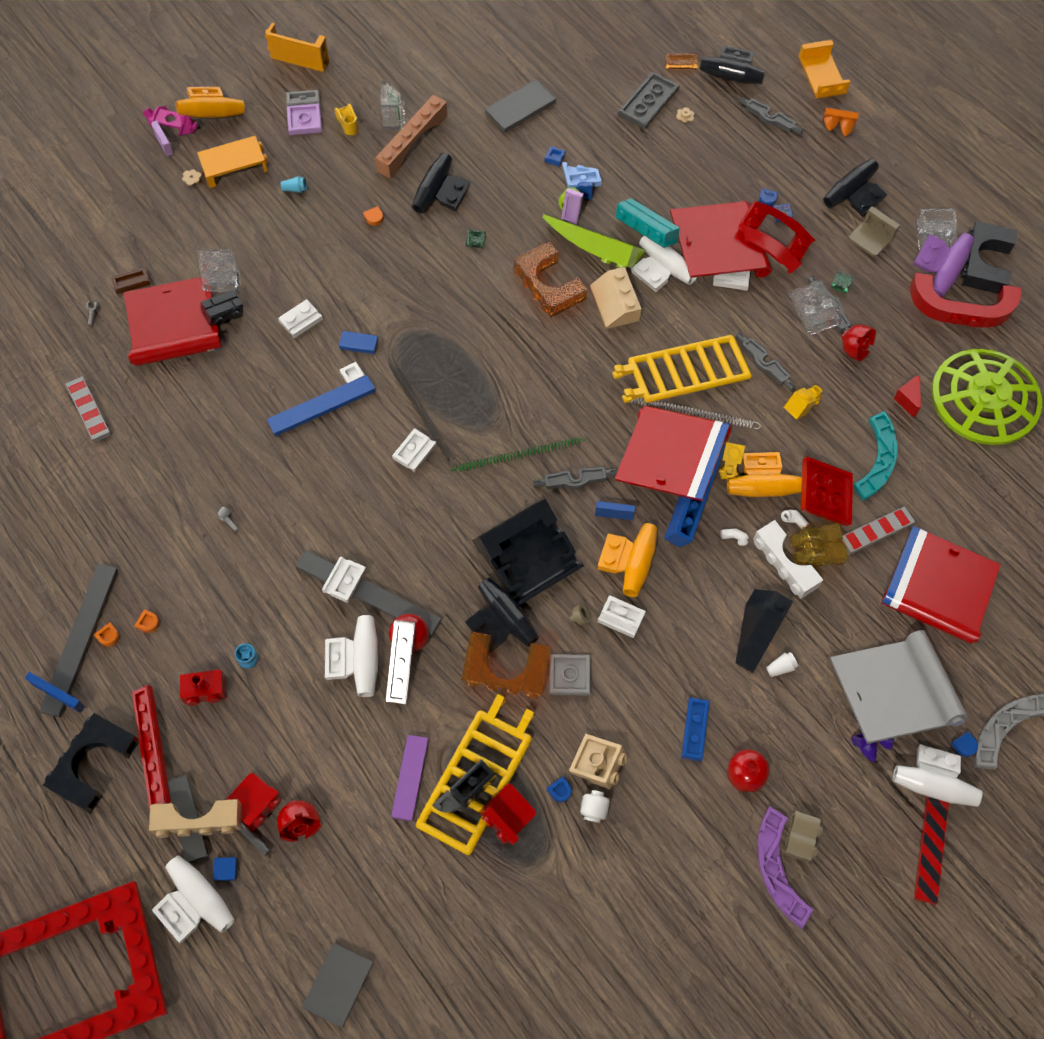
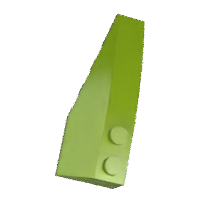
M543 214L542 218L557 232L581 249L601 257L602 262L611 264V262L617 263L616 267L633 268L645 253V249Z

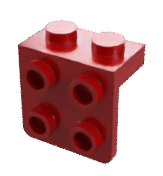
M249 773L226 800L238 799L241 803V821L251 830L255 831L256 828H259L265 822L269 813L279 806L282 796L254 773Z
M506 784L479 811L482 815V821L489 828L492 827L497 832V838L504 844L512 845L519 839L517 834L536 815L534 808L512 784Z

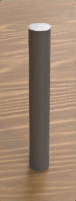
M241 821V830L239 831L265 856L268 855L271 849Z

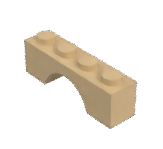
M238 799L215 801L212 809L205 816L198 819L182 817L178 808L173 803L150 805L149 831L156 835L157 838L169 837V834L185 837L190 836L194 832H199L200 835H211L213 831L232 834L234 830H241V803Z

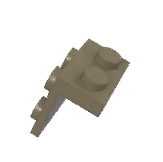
M871 207L864 221L849 235L848 240L872 257H876L895 238L900 224L884 215L881 211Z

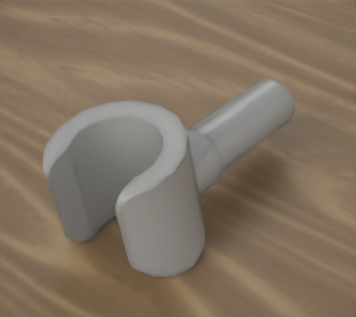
M89 301L86 304L87 309L90 310L88 325H92L95 311L100 310L101 304L95 302L93 308V302Z
M222 507L218 511L219 519L228 523L236 532L238 527L228 518L231 512L227 508Z

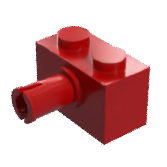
M221 669L179 675L180 699L184 704L195 706L199 705V702L217 703L220 699H226L225 675Z

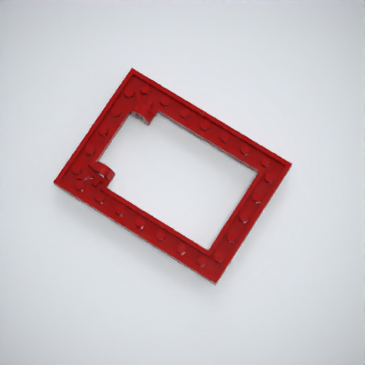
M132 881L0 932V958L97 920L102 935L116 933L121 930L123 932L134 984L129 985L126 990L119 989L114 991L117 1008L38 1039H106L168 1014L137 882ZM0 1006V1039H7Z

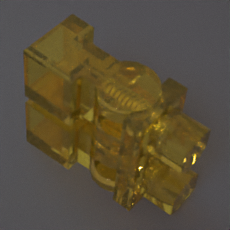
M839 523L823 525L820 528L801 529L799 534L792 535L789 539L791 548H801V552L794 553V562L797 565L805 564V566L820 567L836 564L837 566L844 565L848 558L845 543L842 541L843 536Z

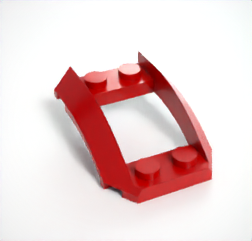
M757 201L751 204L738 225L740 232L743 231L745 235L744 241L746 243L750 242L763 249L780 265L783 264L788 269L787 272L789 274L802 265L800 261L810 244L816 241L792 217L776 208ZM767 214L779 219L795 232L787 248L773 237L758 230Z

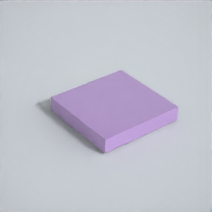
M320 104L287 106L289 135L322 132Z

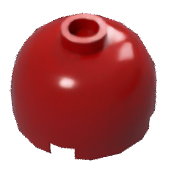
M857 324L849 328L848 331H845L842 335V347L846 355L857 361L864 360L870 353L868 351L869 346H873L875 343L876 330L867 325Z
M412 613L402 614L395 618V620L416 622L412 653L419 652V650L427 645L430 631L425 620ZM394 621L391 623L389 629V639L391 643L393 639Z
M741 750L734 754L727 766V776L730 783L742 792L752 793L760 790L769 778V763L761 753L755 750Z
M298 800L291 801L278 814L277 829L280 838L285 841L295 842L298 841L297 837L305 835V839H307L320 829L321 819L316 808L311 803Z

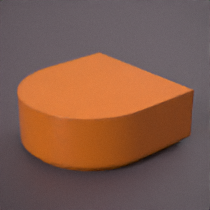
M378 206L363 212V217L369 225L377 226L382 223L383 214Z
M144 609L134 627L145 633H152L158 629L160 621L156 614Z
M111 622L94 634L105 647L114 646L120 638L119 632Z

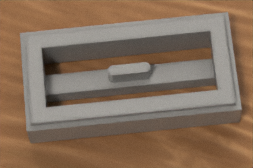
M319 90L286 92L287 106L320 104Z

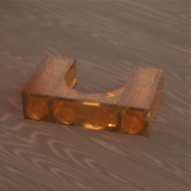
M547 241L514 258L513 271L517 276H520L524 286L529 288L533 298L539 301L542 310L552 318L585 301L587 288L578 277L556 287L544 285L538 280L537 276L540 272L558 263L559 252L550 241Z
M470 632L461 680L466 681L465 685L477 687L478 683L486 685L485 689L497 691L498 687L506 688L505 692L517 695L518 691L526 692V697L537 699L538 695L542 696L551 647L531 643L524 671L514 679L505 680L497 677L491 671L488 664L492 636Z

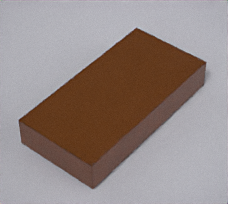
M146 268L111 277L116 294L151 285Z

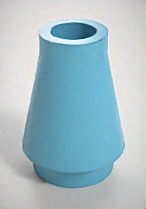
M297 176L281 181L282 191L303 193V191L307 190V182L305 177Z

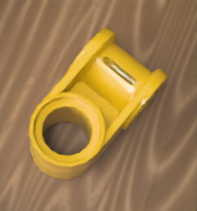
M349 103L345 107L334 108L336 118L347 135L357 134L359 131L357 117L352 105Z

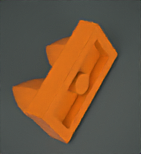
M826 108L822 120H824L825 126L829 131L833 130L839 122L844 137H846L853 130L859 113Z

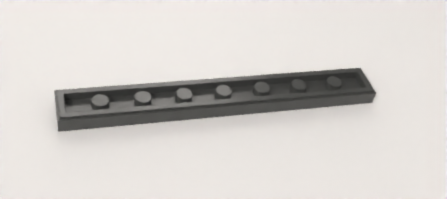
M305 550L296 564L297 569L326 583L335 567L331 562ZM361 579L352 596L393 618L410 613L420 616L429 627L430 637L433 636L441 622V618L364 579Z
M102 564L97 565L50 682L51 685L69 695L118 573L116 567ZM46 694L39 712L61 718L65 704Z

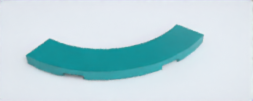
M886 411L874 415L868 420L877 440V457L872 470L853 485L862 501L872 497L884 486L897 460L898 443L894 433L895 429Z

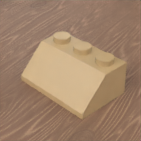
M625 267L607 271L590 285L606 329L640 321L641 306Z

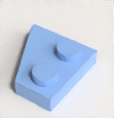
M562 162V169L568 188L576 189L577 184L583 181L593 182V187L601 186L598 169L586 168L581 165H577L576 168L568 166L567 162Z

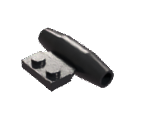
M723 45L720 58L703 57L700 65V71L717 78L739 83L762 84L765 70L751 65L754 55L753 51Z
M447 153L439 155L421 181L412 204L413 210L417 213H424L435 199L438 200L440 205L456 212L470 186L469 181L456 175L448 176L453 159Z
M869 159L848 172L823 198L824 204L828 208H833L849 199L851 207L864 217L871 207L877 206L888 195L876 183L868 182L879 169L877 161Z
M490 578L485 579L479 584L478 589L489 608L477 611L465 623L490 653L506 641L509 632L526 647L533 645L539 639V635L527 615L511 596Z

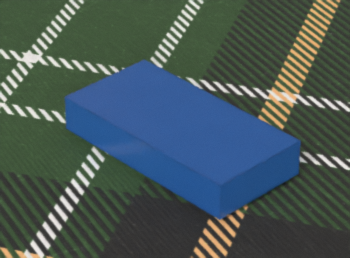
M343 331L339 349L375 354L378 336Z
M598 501L595 516L633 520L635 506Z

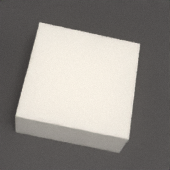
M356 362L340 369V373L346 383L364 376Z

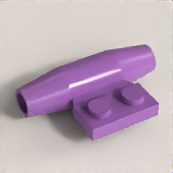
M963 233L952 247L949 248L945 241L930 234L912 265L927 273L936 272L933 288L941 298L956 282L966 264L974 243V237Z

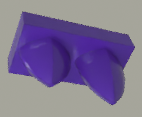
M863 733L851 737L853 745L859 747L866 758L875 762L877 757L876 742L867 744ZM894 738L878 742L884 748L891 750Z

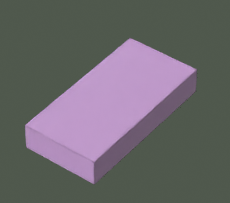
M157 120L151 122L154 134L164 152L168 156L173 155L170 143Z
M567 188L561 220L575 225L578 224L584 193Z

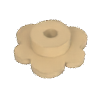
M685 107L678 110L676 115L678 120H682L683 123L694 120V112L690 111L689 108Z
M192 169L183 173L184 177L182 180L187 185L192 186L200 182L199 179L202 175L200 172Z

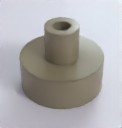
M583 604L573 608V614L569 616L572 623L577 622L582 626L590 622L589 611Z

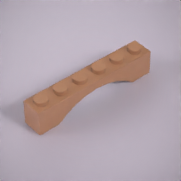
M435 95L431 96L375 157L378 173L389 179L392 178L400 169L404 158L415 141L429 128L439 126L447 117V101Z

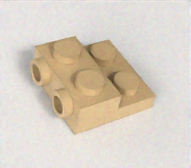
M585 734L569 772L588 779L595 785L611 789L612 784L616 785L618 783L619 768L626 764L628 756L622 745Z

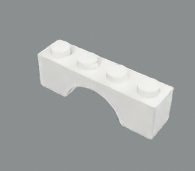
M774 520L756 531L753 538L754 543L759 550L764 552L767 561L776 567L779 576L787 581L791 591L802 599L819 588L823 579L812 565H797L785 556L782 545L787 534Z

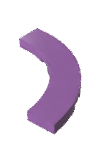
M769 806L763 817L758 835L757 853L763 882L778 908L789 920L803 929L814 909L797 895L785 877L779 847L782 831L788 817Z

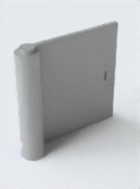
M923 630L911 633L906 641L830 657V661L867 744L949 725L959 726L965 723L968 715L926 632Z

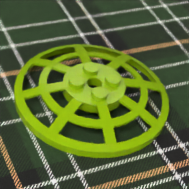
M987 349L961 351L946 359L938 368L933 378L931 396L938 415L951 430L970 441L986 445L1012 443L1027 435L1036 425L1041 415L1042 396L1035 378L1021 363L1003 353ZM979 354L998 357L1006 362L1002 364L994 360L981 359ZM971 355L974 360L964 364L958 370L948 367L950 362L961 356ZM984 364L994 365L1001 369L998 373L989 372ZM976 365L980 373L971 376L963 371ZM1014 365L1016 368H1018L1027 377V379L1030 381L1032 385L1024 384L1021 377L1010 367ZM1009 372L1019 384H1010L1004 378L1006 373ZM942 373L953 375L951 394L940 396L939 382ZM959 378L969 382L966 390L957 391ZM985 389L991 390L993 395L986 393ZM1022 391L1021 405L1012 399L1013 392ZM1027 391L1035 392L1037 397V410L1034 416L1025 409L1028 402ZM968 397V400L974 406L972 412L964 406L960 399ZM954 401L958 409L967 416L963 425L957 423L949 415L943 403ZM1007 405L1017 411L1012 416L1003 419L1002 410ZM981 411L994 413L995 420L986 419L978 415ZM1021 415L1030 422L1022 430L1006 435L1005 425L1014 422ZM975 421L984 425L997 426L999 436L981 435L968 429Z

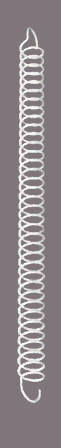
M637 398V399H638V404H639L640 401H641V405H643L644 400H643V403H642V398H640V401H639V398ZM634 399V403H636ZM636 399V402H637V399ZM633 400L631 401V403L633 402ZM654 401V402H655V408L657 407V404H658V408H660L661 403L663 404V402H661V403H660V406H659V401L657 402V404H656V401ZM650 402V403H651V407H653L654 403H653V405H652V402ZM666 402L664 403V405H665V410L667 409V407H668V410H670V408H671V406H672V409H673V410H674V407H675V412H676L677 409H678V413H680L681 408H682V413H683L684 410H685V414H687L688 409H689V415H690L691 411H692V416L694 415V413H693V408H692L691 411H690V407H688L687 412H686V406H685V408H684V410H683V406H681V408H680V406L678 405V407H677V409H676V404L674 405V407H673V404H671V406H670V408H669V403L667 404V407H666ZM646 403V404H647V403ZM648 403V406H650V403ZM644 404L646 406V404ZM663 405V407H664V405ZM661 406V409H663L662 406ZM695 409L696 412H697V409ZM700 409L698 410V412H699V417L701 416V413H702V418H704V415H705V413H706V419H707V417H708V414H709V419H711V416H712V414H713L714 418H715V415H716V421L718 420V417H719V421H721L722 416H723V422H724V420H725V418H726V423H727L728 420H729V417H730V416H729V417H728V420H727V415L725 416V418H724V415H722V416H721V419H720V416H719L720 414H719L718 417H717V413H715V415H714V413L712 412V414H711V416H710V411L708 412V414H707V411H705V413H704V415H703V410L701 411V413H700ZM672 410V411H673V410ZM694 410V412H695V410ZM697 412V414H698V412ZM695 413V416H697L696 413ZM712 417V420H714L713 417ZM730 417V421H732V419H731V417ZM732 417V419H733V425H734V423H735L737 417L735 418V421H734V417ZM739 418V420H740V426H741V424H742V422H743V427H744V426H745V424H744V419H743L742 422H741V418ZM737 419V420H738V419ZM738 420V422H739V420ZM746 420V421H747V428H748V425H749V423H750V429H751V427H752V425H751V420L749 421V423H748V420ZM745 421V423H746V421ZM753 421V422H754V421ZM729 422L731 424V422ZM736 422V425H738V422ZM752 422V424H753V422ZM754 422V423H757V422ZM758 423V424H759V423ZM759 424V425H760V424ZM760 425V427H761V425ZM759 427V428H760V427ZM754 428V429H759V428Z

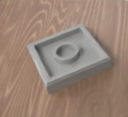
M550 654L549 695L590 696V655Z

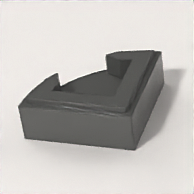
M446 791L432 805L436 810L443 813L456 812L462 808V805L449 791Z

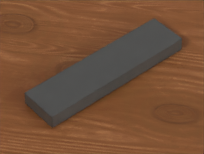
M184 775L168 781L171 803L178 808L180 815L186 819H198L188 776ZM199 832L191 833L190 836H179L184 857L188 863L209 857L204 836L200 835Z

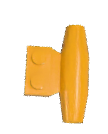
M187 87L189 99L176 101L177 114L183 116L225 118L245 113L244 101L223 97L220 87Z
M780 452L743 453L742 464L746 476L727 479V493L731 495L779 497L801 493L802 477L780 474L782 470Z
M650 523L643 524L634 543L629 541L627 537L608 533L599 559L598 570L615 574L625 571L623 593L629 597L638 596L648 577L655 554L658 528Z

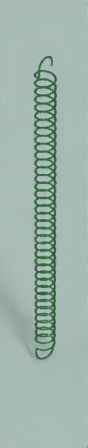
M572 438V441L570 440L571 443H572V447H573V440H574L573 438ZM575 438V440H574L575 445H576V438ZM577 438V440H578V438ZM569 439V440H570V439ZM579 439V440H583V439ZM586 439V440H587V439ZM565 440V442L562 441V444H561V442L559 441L560 444H561V446H562V449H563V442H564L565 448H566V441H567V443H568V445H569V440H568V441ZM578 440V443H579V445H580V442H579V440ZM583 440V441H586V440ZM582 441V442H583V441ZM555 442V445H554V443H552V444L554 445V447H555V450H556V443H557L558 448H559V442H558V443ZM548 444V446L545 445V447L542 445V446L544 447L545 453H546V446H547L548 451H549V445H550V444ZM550 445V446H551V445ZM569 445V448H570V445ZM576 445V446H577V445ZM538 446V449H537V447H535V450H534V448H533L535 455H536V449H537L538 454H539V447H540V446ZM551 446V449L553 451V447ZM540 447L541 452L543 454L542 447ZM531 448L530 452H531V455L533 456V454H532V448ZM559 448V450H560V448ZM525 449V450H526V449ZM528 449V451L526 450L528 456H529V450H530V449ZM521 450V452L518 451V454H517V452L515 451L516 454H517L518 459H519V452H520V455H521V458H522V451H523V450ZM523 451V453H524L525 451ZM549 451V452H550V451ZM511 452V455L508 453V454L510 455L511 460H512V454H513V456H514V459L516 460V458H515V452H514V454H513V452ZM524 453V456L526 458V454ZM504 454V456L501 455V458H500V456L498 455L499 458H500L501 463H502V456H503V459H504V462H505V455H506V454ZM506 455V457H507V455ZM494 456V459L491 457V458L493 459L494 464H495V458H496V460H497V463H499V462H498V456H497V458H496V456ZM507 457V460H508V461H509V457ZM484 458V462H483V460L481 459L482 462H483L484 467H485V461H486L487 466H488V459H489V458H487V461H486V459ZM489 459V461H490L491 459ZM477 460V464H476V462L474 461L475 464H476V466H477V468H478V462H479V464H480V467H482V466H481V460H480V462H479V460ZM490 461V464H491V465H492V461ZM467 462V464H468L469 467H470V470H471V463H472V465H474V462H473V463L470 462V465H469V463ZM463 463V466H462V464H460V468H459L458 465H456V469H452V470H450V471H455V470H457V466H458L460 472H461V466H462V469H463V471H464V465H465V463ZM465 465V467H466V469H467V471H468V465H467V467H466V465ZM473 466L474 469H475V466Z

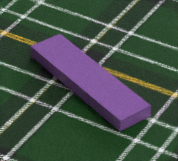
M413 735L407 736L391 815L392 819L413 822L428 738Z

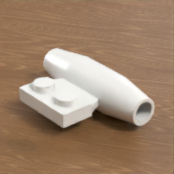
M646 236L641 238L639 244L650 257L643 258L631 270L635 276L653 291L657 292L668 282L670 275L689 285L695 282L697 277H689L684 257L670 246L663 248Z
M370 615L358 617L354 641L345 637L325 639V678L327 680L344 679L354 673L357 695L359 697H371L374 695L378 674V639L374 617Z
M919 744L916 756L918 768L900 765L895 767L893 782L918 794L953 804L978 807L981 803L982 790L957 779L961 767V756Z
M181 856L171 859L165 868L178 891L167 894L152 911L179 943H183L199 927L201 917L219 932H225L232 926L235 919L222 897L204 876Z

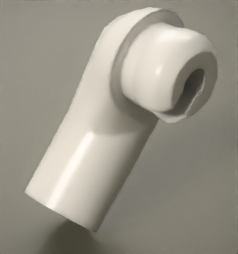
M785 510L781 513V518L784 522L796 523L802 530L809 525L808 521L797 510Z
M721 530V539L735 538L738 539L740 546L748 544L747 539L749 537L741 530Z

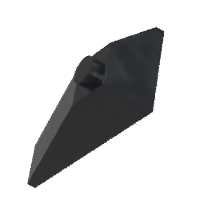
M754 589L745 605L735 664L751 673L755 671L794 601L776 591Z

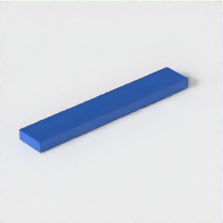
M365 375L267 419V422L273 434L277 436L374 393L375 388L369 377Z

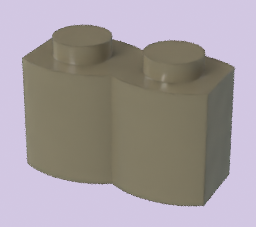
M798 811L792 813L783 855L807 863L812 858L815 859L818 851V846H815L816 838H820L823 826L820 825L821 819Z

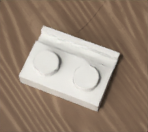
M750 271L714 275L713 286L748 290Z
M306 299L280 316L278 320L293 338H296L322 321L323 318Z
M414 428L392 457L395 461L406 468H410L415 473L437 446L436 441L430 440L428 436Z
M340 556L322 588L323 593H328L339 600L349 603L366 572V567L343 559Z
M609 595L597 622L634 638L646 611Z

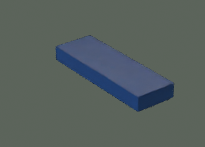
M31 672L26 675V680L32 686L78 713L84 710L85 706L79 700Z
M691 697L688 699L681 754L683 759L699 762L703 760L709 710L708 700Z

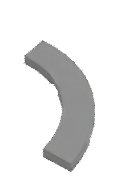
M1044 694L1031 695L1015 700L1005 705L990 718L977 741L978 750L974 755V768L997 769L998 753L1005 735L1021 721L1044 716Z

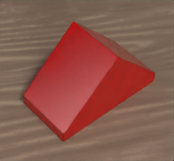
M915 376L898 389L893 398L911 416L915 417L921 408L920 376Z

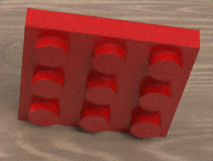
M805 457L802 460L801 511L847 527L852 525L853 473L816 459Z

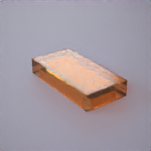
M666 53V69H698L697 53Z

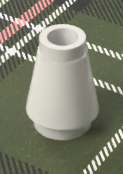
M791 652L788 654L784 653L769 664L766 669L769 675L774 677L795 671L794 668L798 667V663Z

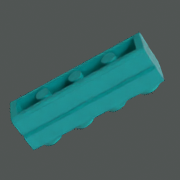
M632 198L618 203L615 216L618 220L663 248L677 243L680 232L678 226Z

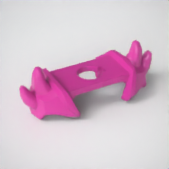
M166 106L156 107L155 110L147 107L146 111L143 110V115L148 119L149 125L157 120L160 125L179 129L178 136L194 134L197 130L198 123L193 118L168 111ZM171 115L174 116L176 120H173L172 122H167L166 118Z

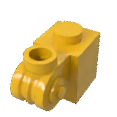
M813 385L809 389L802 388L797 390L785 404L784 408L797 420L805 416L812 406L820 403L822 389L817 385Z
M725 442L721 459L725 463L722 469L719 470L720 479H726L727 481V479L738 477L737 464L742 462L745 446Z

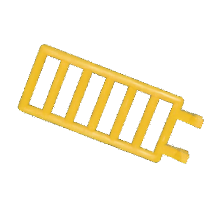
M733 335L630 357L628 359L629 364L614 365L615 371L612 372L614 379L633 374L639 388L624 389L625 395H622L624 403L642 397L646 403L748 380L752 377ZM729 342L743 372L742 374L733 375L720 344ZM713 346L726 375L725 378H716L703 348ZM688 351H697L710 381L700 383L687 354ZM680 354L693 385L683 386L671 355ZM663 357L676 389L666 390L654 359ZM647 362L660 393L649 394L637 363Z
M497 694L488 713L480 710L475 715L415 824L418 829L466 855H470L473 852L486 827L482 817L476 826L454 813L440 812L432 805L439 799L442 793L446 791L451 793V787L447 786V783L452 774L462 778L467 773L457 767L462 756L475 763L482 759L494 773L503 777L497 788L487 785V789L484 790L493 795L492 798L506 784H509L532 741V737L525 733L534 717V712L526 709L517 728L496 718L505 703V697ZM484 720L522 740L518 750L515 751L477 731L481 721ZM474 738L512 758L507 770L468 750L467 747L471 739ZM474 800L468 807L479 812L484 805ZM431 812L473 833L467 845L427 824L426 821Z

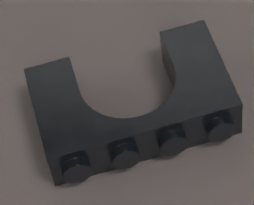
M976 221L973 228L970 227L968 234L974 237V243L965 268L963 267L960 278H963L962 286L999 294L1003 285L1009 286L1011 271L986 264L980 258L979 252L992 250L1010 254L1016 243L1017 230Z
M93 713L84 722L81 732L72 739L71 746L66 753L60 756L57 766L48 773L43 786L91 814L103 795L79 779L78 765L81 758L94 748L106 747L129 759L138 746L139 739L128 731Z

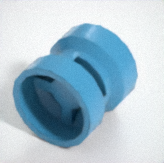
M244 643L236 648L235 658L242 668L251 669L257 665L258 655L252 645Z

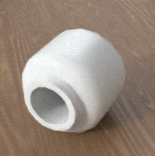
M592 790L591 794L583 795L580 813L584 816L585 820L600 823L601 820L607 818L610 800L604 797V792Z

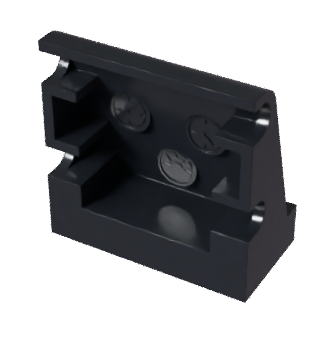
M546 499L536 502L472 540L478 552L483 555L506 592L518 606L584 567L583 563H579L576 559V551L567 535L558 528L556 523L558 520Z

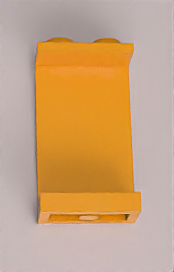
M271 23L270 27L266 29L265 38L267 39L268 50L272 59L321 72L325 71L330 61L326 36L319 35L317 41L313 44L278 35L275 23Z
M832 40L802 44L798 57L816 99L847 94L850 85V79L842 80L832 58L831 52L834 45Z
M256 136L197 152L210 188L216 187L214 177L250 166L262 164L264 172L268 171L266 164H269L267 156L262 154L264 149L261 141H257Z

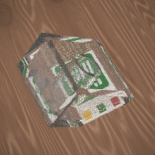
M382 81L380 108L383 130H401L403 123H406V113H403L405 111V101L401 100V93L387 82Z

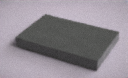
M333 943L302 1008L343 1028L374 962Z

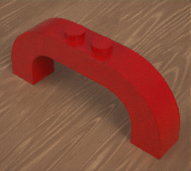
M915 273L910 283V294L916 307L923 314L934 320L955 325L990 328L1003 324L1011 317L1020 302L1021 288L1003 285L997 295V304L985 306L943 299L934 291L933 275Z

